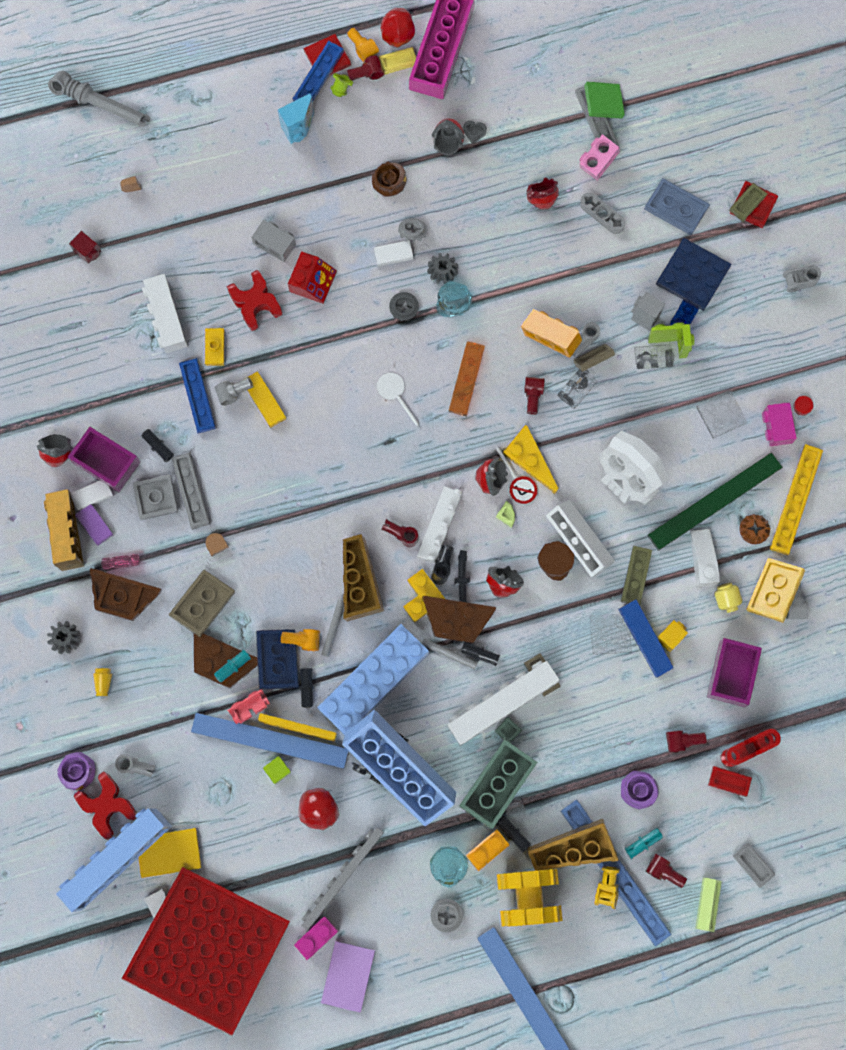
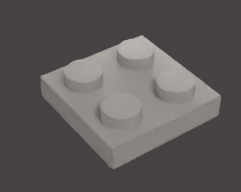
M170 474L133 483L139 519L141 521L178 512Z

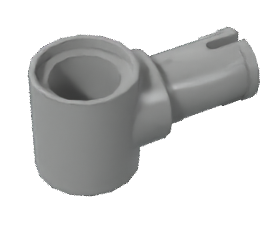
M247 377L236 383H230L229 381L219 383L215 386V390L220 404L226 406L234 403L240 393L254 386L251 379Z
M801 583L786 619H808L809 608L808 603L804 602V598H802Z
M128 754L118 756L115 761V767L121 773H138L150 778L153 772L147 771V769L154 771L155 765L140 762ZM122 758H127L130 761V766L126 769L120 768L118 764Z

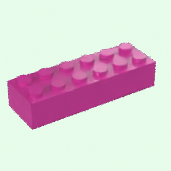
M436 0L409 78V90L444 99L475 7V0Z

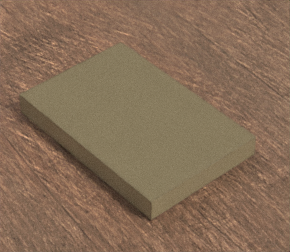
M203 570L171 610L169 617L201 638L235 594V590L206 570Z

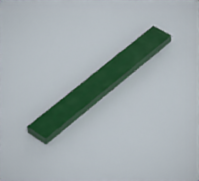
M771 452L647 535L656 549L660 551L783 467Z

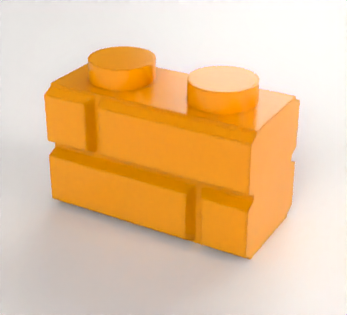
M496 829L465 856L476 870L480 871L486 864L505 850L509 843Z

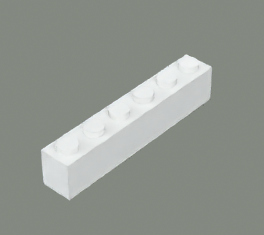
M542 661L537 662L531 666L533 670L527 674L523 671L515 677L516 681L509 684V682L501 685L499 687L500 691L493 695L491 692L482 698L483 702L479 705L474 703L465 709L467 712L462 716L457 714L450 718V723L447 726L459 745L465 744L559 683L560 680L547 661L544 663Z

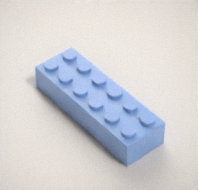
M400 624L317 707L318 710L345 736L348 730L370 714L429 655V650Z
M375 710L345 733L342 745L424 826H427L455 804L456 791Z
M156 808L142 809L135 816L137 819L132 824L129 822L120 830L122 833L117 838L112 837L106 842V848L103 851H97L90 857L91 862L88 865H82L74 872L76 876L73 879H67L59 886L61 890L56 895L71 912L83 910L172 827Z

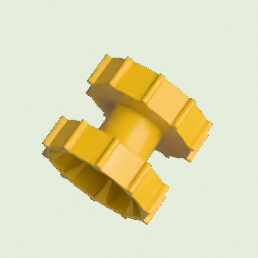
M557 869L497 874L498 890L515 889L517 909L500 911L502 927L563 921L561 905H543L542 886L559 884Z

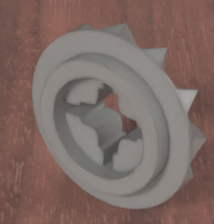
M415 218L403 220L398 227L400 237L405 238L406 241L412 240L413 243L415 240L421 241L422 238H426L428 231L426 224Z
M443 899L433 906L431 921L439 931L452 932L462 923L463 912L457 902ZM448 906L449 913L456 917L449 918L445 925L444 918L439 916L438 913H445Z

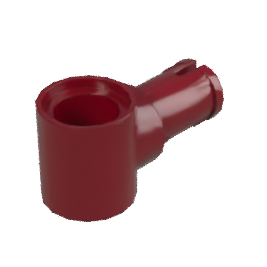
M377 55L366 58L362 66L347 70L351 81L365 76L371 80H377L384 76V70Z
M525 378L524 393H526L527 414H538L539 398H541L544 392L545 378Z
M388 519L385 520L382 531L394 535L406 547H414L418 543V532L415 528L403 525L401 527ZM408 533L415 536L412 541H407L404 537Z
M683 730L666 732L669 753L685 751L689 746L706 744L707 742L705 732L692 734L683 733Z
M655 854L645 872L660 881L667 879L676 886L683 888L687 878L672 869L671 862Z

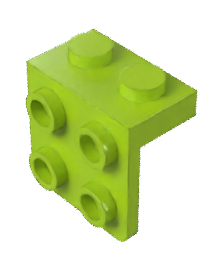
M675 323L673 326L658 324L651 328L648 343L677 341L679 359L687 358L695 340L694 334L690 332V324Z

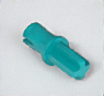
M242 650L233 659H228L227 663L214 673L215 678L219 682H223L234 672L237 673L238 669L250 660L251 657L245 650Z
M655 828L642 838L639 836V840L625 847L624 850L632 860L644 850L648 851V848L661 840L663 835L659 829Z

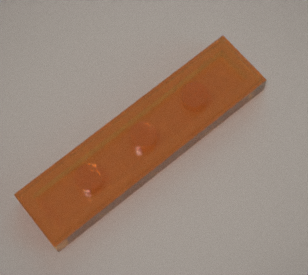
M467 341L448 412L467 417L485 345Z

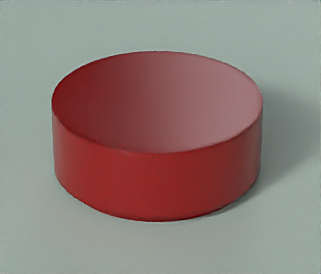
M808 396L798 397L793 404L794 411L801 416L808 415L814 407L812 399Z

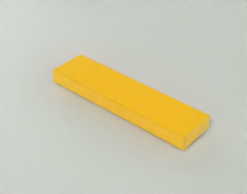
M262 713L259 714L258 720L260 723L333 742L337 738L336 732Z

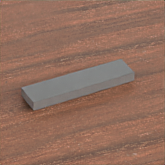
M585 87L576 89V97L594 138H600L603 134L619 146L608 119L605 117L589 116ZM608 146L600 148L602 153H606L609 150Z
M190 452L172 457L191 529L210 525Z

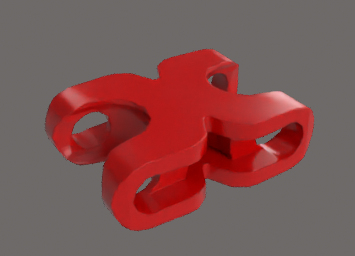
M258 270L251 273L254 284L250 290H239L234 283L226 286L235 306L241 308L242 317L251 331L258 329L255 318L256 314L260 311H270L275 318L283 315L275 296L268 293L266 281Z
M775 729L765 730L724 750L720 755L721 763L726 767L739 765L778 746L781 742V736ZM732 753L736 755L735 760L732 758Z
M103 771L98 776L102 786V793L99 797L91 799L85 792L77 791L74 793V798L84 812L95 813L92 818L93 826L104 839L109 840L114 835L109 824L111 816L114 813L121 812L127 819L133 821L136 819L137 812L129 800L121 797L117 798L119 794L118 785L108 773Z

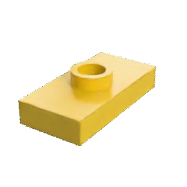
M205 328V366H224V328Z

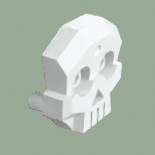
M623 431L614 436L609 446L598 457L604 469V476L601 481L606 486L608 485V488L614 491L613 493L619 496V499L624 504L632 500L646 505L659 492L658 488L670 479L660 457L640 438Z

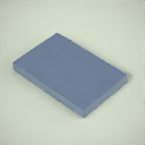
M662 178L645 205L644 210L692 236L710 204Z

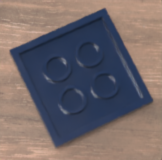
M683 238L657 280L656 285L704 311L732 264Z

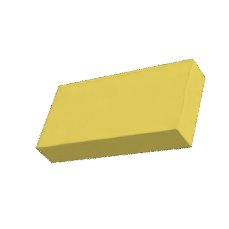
M413 47L379 56L384 75L413 67L416 60Z

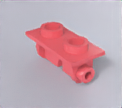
M262 689L250 693L248 698L243 701L234 703L227 711L233 717L236 724H242L253 717L249 710L253 709L255 714L267 708L270 702Z

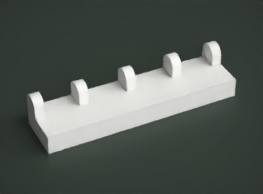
M444 486L417 558L433 564L436 563L461 499L462 491Z

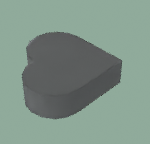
M467 121L464 123L463 131L473 144L486 135L487 127L481 122Z

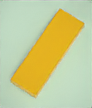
M258 371L248 376L254 387L247 391L269 427L272 428L286 420V416Z

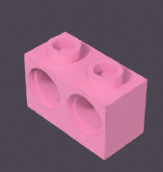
M603 134L592 142L590 151L588 153L585 152L579 160L580 168L597 181L620 153V147ZM602 146L609 147L606 153L599 151ZM595 160L598 164L593 168L589 167L588 163Z

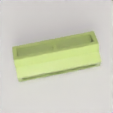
M709 878L702 879L695 929L715 931L722 881Z

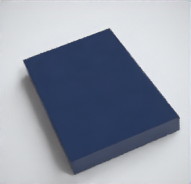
M295 629L256 631L259 690L299 687L296 645L281 643L282 632L295 633Z

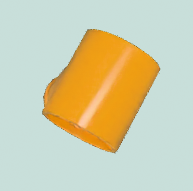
M351 28L348 31L347 36L355 44L356 53L363 62L366 58L379 52L378 46L371 38L367 40V38L362 37L356 28Z
M304 629L303 632L300 631L299 633L282 632L281 643L295 644L298 647H302L301 650L319 651V630Z

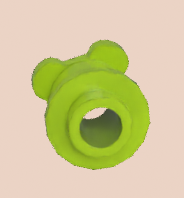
M334 73L335 82L330 87L332 93L337 97L346 96L348 85L352 86L353 81L347 75Z

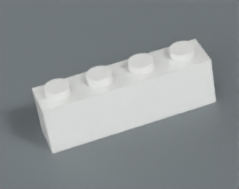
M165 274L143 280L145 287H142L144 297L149 298L150 303L147 304L150 315L153 314L155 318L152 324L155 332L159 331L160 337L157 340L160 348H164L166 353L188 347Z
M570 500L557 505L546 515L591 578L603 572L615 562Z

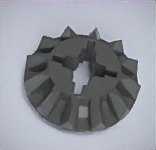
M398 293L390 300V313L400 321H409L416 316L419 310L418 300L410 293ZM406 301L409 309H405L404 313H402V309L399 306H402Z

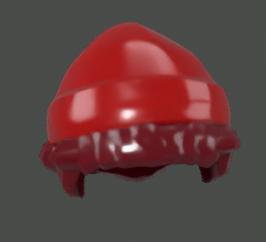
M545 177L540 183L528 185L526 190L528 202L542 210L551 208L559 196L558 181H554V179L549 180Z

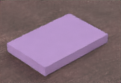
M335 941L321 1003L361 1013L375 950Z

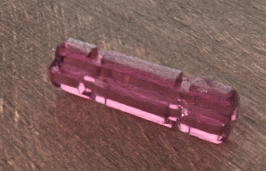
M138 554L131 555V557L125 555L112 557V559L110 557L103 558L101 561L104 570L111 569V567L121 568L129 567V565L138 566L140 564Z

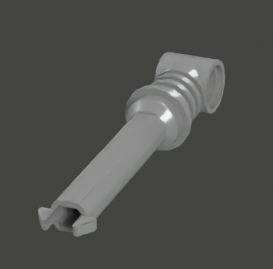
M66 71L57 72L48 82L50 91L55 95H67L77 100L78 104L81 105L83 103H90L139 127H145L146 123L143 122L144 120L150 122V117L147 114L145 115L93 91L89 83L83 84L72 79Z

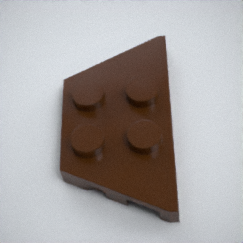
M90 568L94 608L96 611L134 621L162 592L161 588Z
M422 596L427 617L431 623L433 635L436 638L474 643L496 610V607Z
M193 633L194 673L231 689L239 680L246 677L249 672L257 667V657L249 654L251 659L241 666L237 673L234 672L223 682H219L215 678L214 673L223 667L228 659L231 660L238 655L241 650L206 634H203L200 638Z

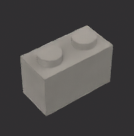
M263 220L251 237L253 245L285 262L296 245L295 237L291 232L287 230L282 231L271 221L268 223Z
M646 292L643 297L639 296L635 301L631 311L633 313L631 320L651 331V328L659 319L665 303Z

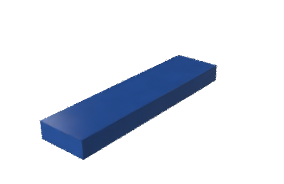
M330 41L327 42L293 96V101L311 94L313 103L343 55L344 48Z
M197 358L180 362L179 366L197 433L216 429Z
M633 600L619 608L618 610L655 678L673 669V665L637 600Z

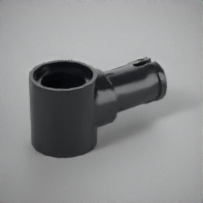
M442 545L439 560L436 561L431 573L432 581L438 585L446 583L451 572L450 560L454 548L449 546L448 551H446L448 545ZM437 571L444 572L445 576L438 575Z

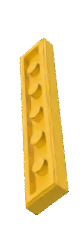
M807 444L803 446L770 550L789 555L823 450Z

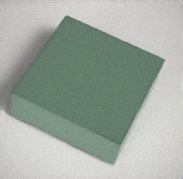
M507 717L494 732L503 740L505 739L511 743L520 734L522 729Z

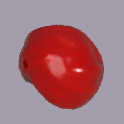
M393 8L384 15L380 27L383 41L390 46L398 48L413 39L415 25L407 9Z
M314 788L302 794L299 801L298 814L300 821L307 827L323 831L333 826L337 821L339 809L329 791L324 788Z

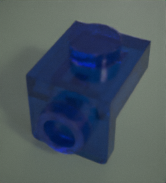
M683 299L670 325L673 326L675 323L691 325L699 307Z

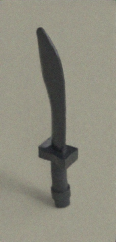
M464 550L459 552L458 578L454 579V585L459 584V601L467 602L466 583H470V576L466 578L465 568L468 556L467 551Z

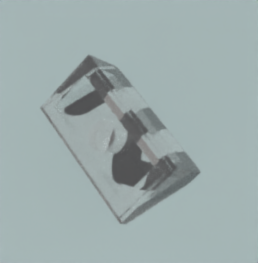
M671 344L634 347L637 369L674 366L675 356Z
M579 369L557 396L571 408L575 409L598 381L588 370L582 372Z

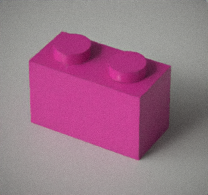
M790 402L767 405L764 412H762L763 423H766L767 430H765L766 440L769 441L770 446L793 444L797 438Z
M324 916L294 946L306 960H309L339 930Z

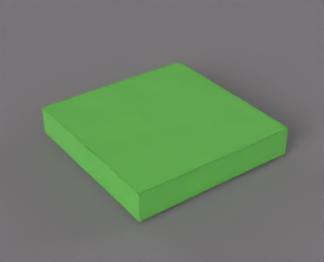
M585 83L589 116L619 119L625 116L620 84Z

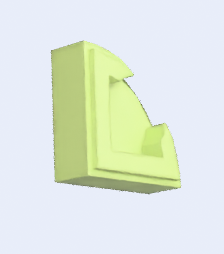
M506 501L496 515V518L512 528L515 521V513L512 505Z

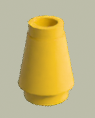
M95 668L93 678L96 696H108L113 675L111 668Z

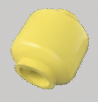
M732 583L718 586L714 596L719 609L726 610L727 613L738 610L737 606L743 602L738 586L732 585Z

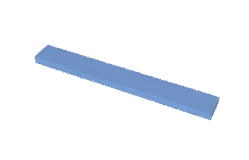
M199 713L195 714L191 732L343 769L345 768L349 752L346 748L250 725L236 724L233 721Z
M575 800L560 811L573 830L592 823V820L578 800ZM620 860L597 863L600 869H602V866H612L620 869L616 878V884L619 885V896L655 947L672 935Z
M493 927L477 938L544 1049L569 1050L496 929Z

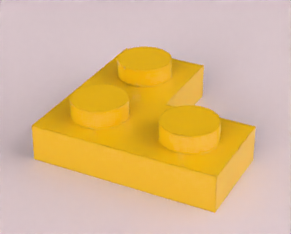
M423 569L407 580L418 595L403 606L414 623L427 614L422 596L445 599Z

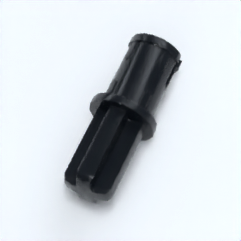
M150 429L143 432L141 436L152 447L151 450L155 451L164 462L170 461L174 454L163 444L164 441L160 440Z
M464 642L461 648L463 654L494 666L497 665L500 657L499 654L485 650L484 647L480 648Z
M312 668L300 669L301 686H299V689H301V706L303 708H311L313 706L314 686H312Z
M502 816L498 820L497 825L509 837L508 840L511 839L523 853L531 843L506 816Z

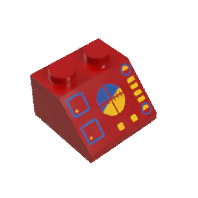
M301 251L288 281L289 292L324 304L337 270L319 257Z

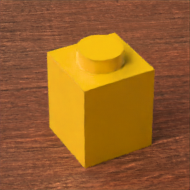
M673 620L657 638L660 644L670 653L688 634L687 628L681 622Z

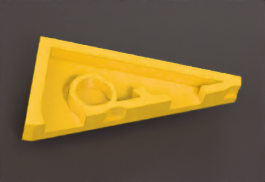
M525 425L504 450L503 455L555 494L559 488L528 426Z

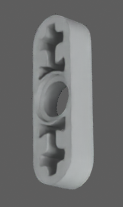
M585 193L581 197L580 206L587 214L611 233L620 234L623 232L625 219L593 193ZM592 200V204H585L586 201ZM599 210H605L607 211L608 215L606 217H600L597 212ZM617 222L620 223V226H616V227L613 226L614 223H617Z

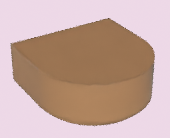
M136 176L123 179L120 182L123 192L141 190V184Z
M218 533L210 534L205 542L211 556L229 548L223 536Z

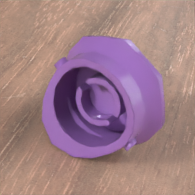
M75 752L64 757L57 769V774L60 782L67 789L81 791L93 782L96 768L94 761L82 752Z
M632 771L622 780L621 797L626 804L633 808L644 809L650 807L658 797L657 783L649 773Z

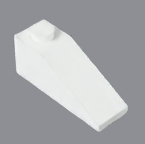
M710 529L691 530L696 588L716 586L720 580L718 562Z

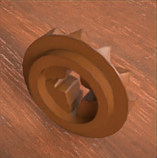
M752 514L746 516L740 523V534L750 544H761L770 536L771 528L768 520L763 518L762 515ZM754 523L758 528H762L758 530L757 534H755L754 530L749 529L754 526Z

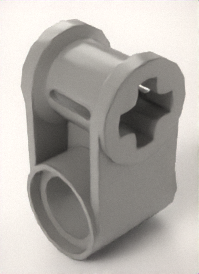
M811 265L785 271L783 277L786 278L788 285L787 292H796L801 289L814 287L821 277L820 268ZM807 274H812L815 279H810Z

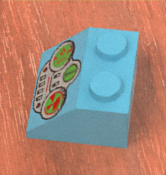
M311 94L278 109L280 126L290 144L302 141L308 134L314 116Z

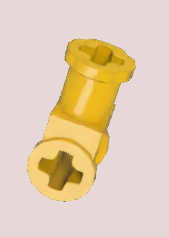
M602 866V881L598 883L594 904L597 906L599 904L611 906L612 909H616L619 895V885L616 884V878L620 869L612 866Z

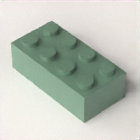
M504 739L459 807L492 830L538 762Z

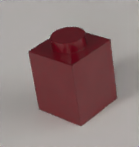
M82 230L69 243L71 249L88 264L96 260L101 252L98 244Z

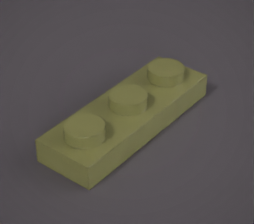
M638 546L632 547L620 602L628 604L633 600H637L638 604H641L652 550Z

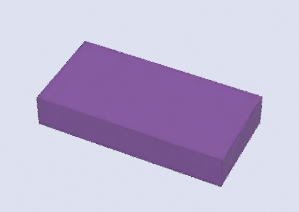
M92 504L75 514L97 546L113 536V533Z

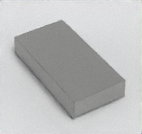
M749 843L733 855L734 859L759 888L776 875Z

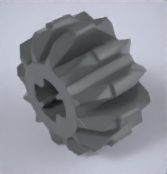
M439 253L438 258L433 255L432 261L428 262L429 268L427 273L431 274V280L436 279L437 284L443 281L446 285L447 280L452 282L454 280L453 276L458 275L456 270L458 269V264L455 263L454 257L449 258L448 253L445 257Z
M65 621L64 625L61 622H57L58 628L51 626L53 633H47V636L52 638L47 643L52 645L51 649L53 651L58 650L59 654H63L64 650L70 654V647L76 650L75 642H81V639L77 638L81 633L76 630V625L70 626L68 621ZM63 634L68 636L67 638L65 637L66 641L64 642L60 640V638H63Z

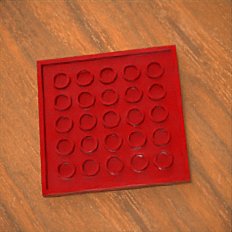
M182 867L121 979L233 1036L290 921Z

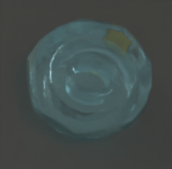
M453 281L443 285L437 293V312L443 317L450 318L458 315L462 316L463 313L468 311L473 296L467 286Z
M441 847L430 859L431 874L441 885L448 888L455 886L463 880L467 873L468 859L457 847Z

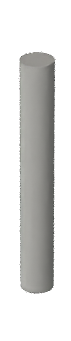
M341 599L337 601L321 654L326 657L330 655L344 608V602Z
M425 638L422 642L424 647L475 670L478 662Z

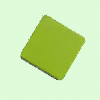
M279 756L263 767V770L274 784L279 783L291 774V771Z

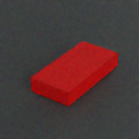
M713 766L708 786L747 797L752 777Z

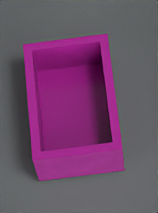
M90 426L68 456L74 465L102 481L118 493L140 464V460L135 454Z
M727 638L721 639L716 653L707 698L744 708L749 706L762 648Z

